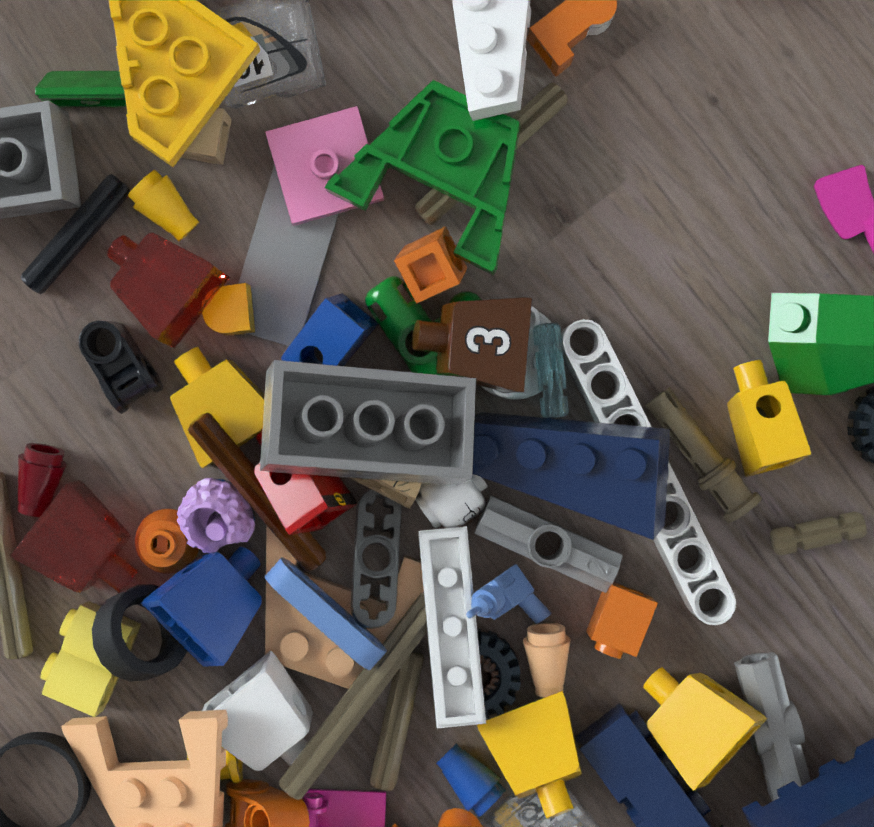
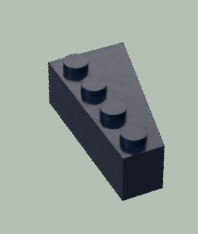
M480 412L475 415L472 474L654 540L665 525L670 429Z
M619 703L575 736L580 751L618 803H624L628 808L626 812L636 827H713L705 817L711 811L710 807L697 790L693 791L690 788L686 791L676 778L680 773L663 750L659 753L655 751L647 740L652 734L637 710L628 715Z
M874 738L856 747L853 759L845 763L837 762L833 759L820 766L819 776L801 787L795 781H792L777 789L779 798L762 807L755 801L741 808L750 826L874 827Z

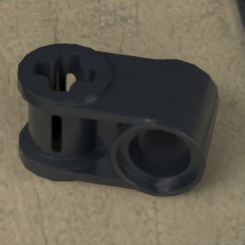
M97 320L87 324L82 329L79 335L80 351L98 378L105 396L119 413L123 414L128 411V404L148 392L154 391L158 393L163 390V385L157 372L142 354L124 325L113 321ZM104 329L110 330L116 339V346L113 352L107 356L101 354L96 346V338ZM138 378L136 382L124 388L125 385L129 384L130 382Z

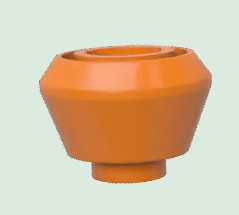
M161 509L149 514L140 523L136 532L135 547L139 558L148 568L159 573L170 574L179 572L191 563L199 552V548H192L187 544L188 539L180 530L177 522L178 510Z

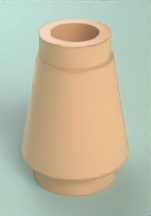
M558 623L533 624L527 628V637L523 639L533 685L535 686V694L539 697L545 698L561 691L564 693L563 685L571 639L566 635L565 626Z

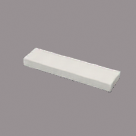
M467 526L418 531L436 727L438 729L486 724L476 615L470 619L466 616V613L472 609L471 600L474 594Z

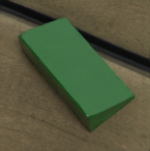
M51 71L35 87V95L40 100L50 101L60 108L127 107L119 71Z

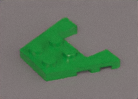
M432 80L388 123L389 127L370 145L366 144L354 155L355 160L339 175L335 174L324 188L328 193L366 211L387 170L392 168L475 209L453 253L455 257L494 276L498 266L520 132V121L505 114L473 121L468 111L466 95Z

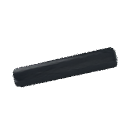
M108 175L22 273L21 279L24 284L38 294L45 293L126 200L130 192L128 186L116 176Z

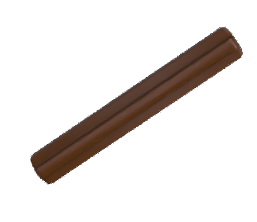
M205 413L195 419L188 428L189 434L302 568L307 572H311L326 560L325 550L310 532L294 535L287 533L254 474L255 466L210 413Z

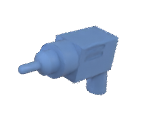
M514 564L473 594L471 600L472 609L466 613V616L469 619L477 615L484 618L491 617L495 620L516 605H519L538 624L552 613L533 594L534 588L518 565Z

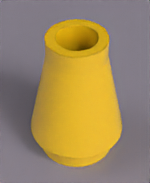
M156 169L146 175L128 194V197L135 203L133 208L169 232L178 242L199 224V221L192 215L168 175L162 177Z

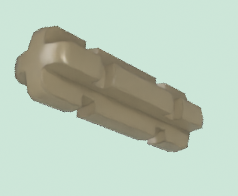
M849 512L840 514L839 519L831 516L795 524V529L788 526L773 529L770 532V541L774 552L778 555L795 553L799 547L803 550H809L840 543L842 538L850 541L866 536L865 520L861 513Z

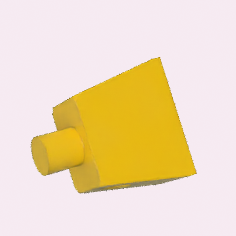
M199 347L187 351L174 361L188 385L170 396V399L201 468L210 467L215 464L188 431L190 424L202 414L210 413L238 447L247 443L262 431L265 394L234 361L226 359L212 368Z
M754 360L735 366L733 370L740 392L736 393L727 402L745 477L792 466L811 455L807 438L786 381L769 384L762 360ZM756 407L763 409L766 417L760 415Z
M661 667L643 685V688L661 705L647 721V728L693 791L708 785L767 720L761 712L703 673L690 674L679 683Z
M563 691L488 719L486 724H477L481 736L513 792L519 799L537 793L546 819L559 816L574 809L564 782L582 775L568 704Z

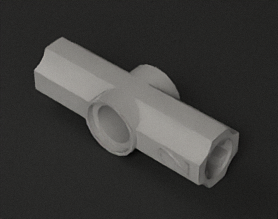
M490 495L474 530V534L523 555L541 567L556 570L604 593L613 584L623 557L622 554L569 531L555 522L545 520ZM549 531L557 533L560 536L561 543L556 553L544 556L536 552L535 543L539 535Z
M774 652L755 653L742 657L739 661L734 662L744 701L767 718L749 740L756 755H759L767 790L771 800L774 801L779 798L777 789L792 781H795L801 787L811 780L801 746L805 742L803 726L795 705L792 701H789L778 657Z

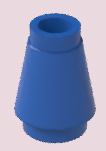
M457 743L436 763L467 811L472 809L478 817L483 815L506 791L498 782L501 779L499 775L468 752L462 750Z

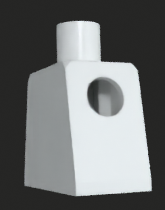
M269 651L206 702L202 711H227L228 726L222 731V747L254 771H262L278 757H281L291 766L308 743L304 737L310 730L313 711L272 651Z

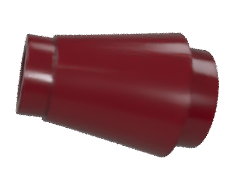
M29 443L26 444L24 453L18 455L19 504L17 511L31 517L46 516L48 507L67 466V463L63 461L65 452L62 449L47 444Z

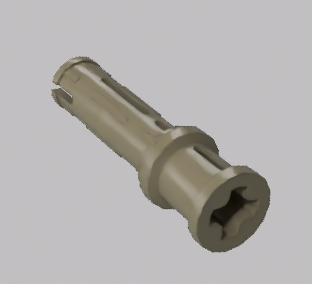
M670 387L645 405L664 429H670L671 440L699 475L697 479L699 482L698 486L702 491L708 490L725 512L722 518L726 523L729 524L739 519L762 500L759 493H752L735 471L737 464L728 457L723 458L714 448L708 437L689 412L685 410Z

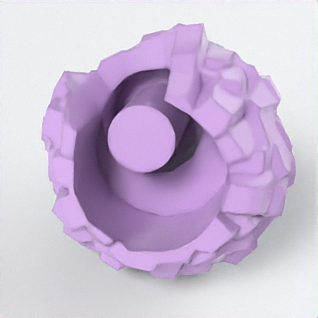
M204 478L198 481L197 484L187 491V495L183 497L182 504L177 512V522L180 530L188 539L187 544L192 548L197 547L201 549L203 553L217 552L219 548L227 544L248 542L255 529V516L251 506L230 481L227 482L225 479Z

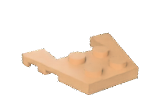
M267 526L266 574L281 557L296 566L297 560ZM404 555L398 573L397 601L394 616L382 627L375 629L366 628L382 644L418 596L424 592L421 560ZM303 572L352 615L350 609L351 588ZM266 580L265 655L272 651L284 667L349 689L364 668L285 600ZM370 595L368 600L360 602V609L367 610L369 619L375 620L380 611H386V603H381L377 597Z
M226 710L190 711L179 719L189 760L120 763L107 716L72 718L61 727L64 736L115 827H223L224 792L220 791V770L226 766V749L222 748V731L228 726Z

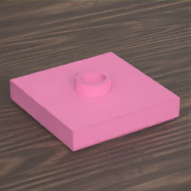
M357 106L265 132L292 226L358 208L328 193L324 188L327 182L335 174L339 175L355 160L354 155L368 144ZM380 185L370 204L384 201Z

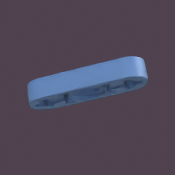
M281 557L265 575V579L275 591L363 668L371 670L387 652L383 644L370 631L357 623L352 615L287 559Z

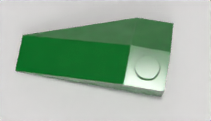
M772 293L768 343L779 380L786 381L790 393L834 396L848 392L850 389L874 383V296Z

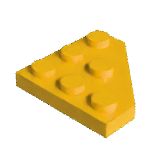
M108 0L116 35V52L121 84L125 93L129 134L133 140L174 167L260 52L259 44L197 0Z

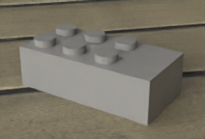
M50 101L0 108V219L81 207L69 113Z
M274 360L266 371L260 471L458 485L471 480L473 472L476 378Z

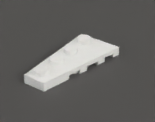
M452 0L467 105L472 120L475 121L521 110L527 56L525 45L527 28H530L531 20L530 0Z

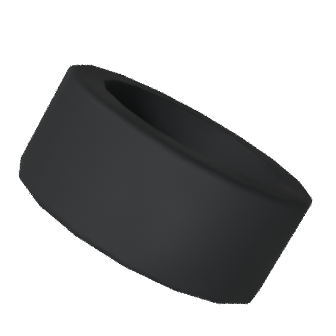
M155 584L136 585L107 599L96 612L93 622V648L101 664L114 676L129 682L146 681L167 673L177 667L188 652L158 620L162 643L158 656L150 661L138 659L128 649L122 637L121 622L124 611L133 605L144 607L141 602L159 587Z

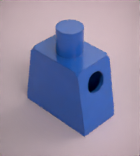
M343 293L327 297L283 353L281 359L282 361L345 366L377 327L378 323ZM315 347L321 351L323 362L315 356Z
M239 547L228 560L218 552L201 555L149 594L141 604L203 667L224 666L262 604L261 595L248 582L261 563L254 553L244 547Z

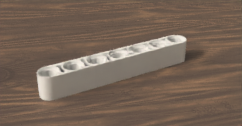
M585 319L575 321L567 326L559 336L562 357L594 422L614 424L619 416L626 414L634 420L636 426L651 427L601 326L592 320ZM582 329L592 335L594 347L587 356L578 355L572 350L570 336L573 331ZM598 372H606L614 379V392L607 399H600L592 391V379ZM668 462L666 502L672 501L676 505L678 515L675 522L670 526L663 527L653 541L688 610L706 624H723L735 612V595ZM695 545L699 553L698 561L691 568L681 569L677 561L680 550L685 546ZM708 589H717L720 595L718 605L713 610L701 611L699 599L702 593Z

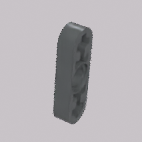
M372 489L363 494L356 509L350 605L351 614L355 621L368 629L382 627L392 619L396 611L401 504ZM376 498L383 499V506L391 508V514L385 515L381 523V532L391 531V539L383 535L363 537V529L370 532L374 529V514L366 512V507L372 506ZM369 545H381L387 550L389 564L384 570L372 571L364 565L362 554ZM361 577L373 581L389 579L388 587L381 584L378 586L377 598L379 602L386 603V611H380L375 620L369 619L367 610L360 609V602L369 599L371 584L360 585Z

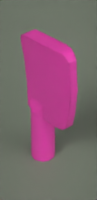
M858 165L815 181L813 187L821 209L839 237L847 240L863 232L874 254V199L868 184L865 167Z

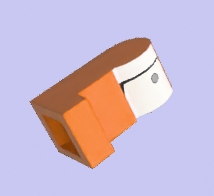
M565 0L529 28L527 41L556 77L571 66L575 55L571 48L586 36L598 35L610 26L617 9V0Z

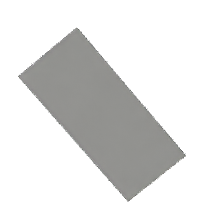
M275 164L238 284L247 283L251 285L255 332L247 334L290 346L305 326L339 213L292 226Z

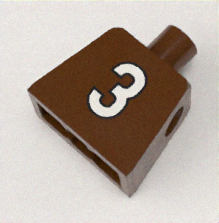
M532 298L459 301L445 304L441 310L440 323L416 321L412 339L413 349L438 352L436 369L440 375L476 378V385L501 392H524Z

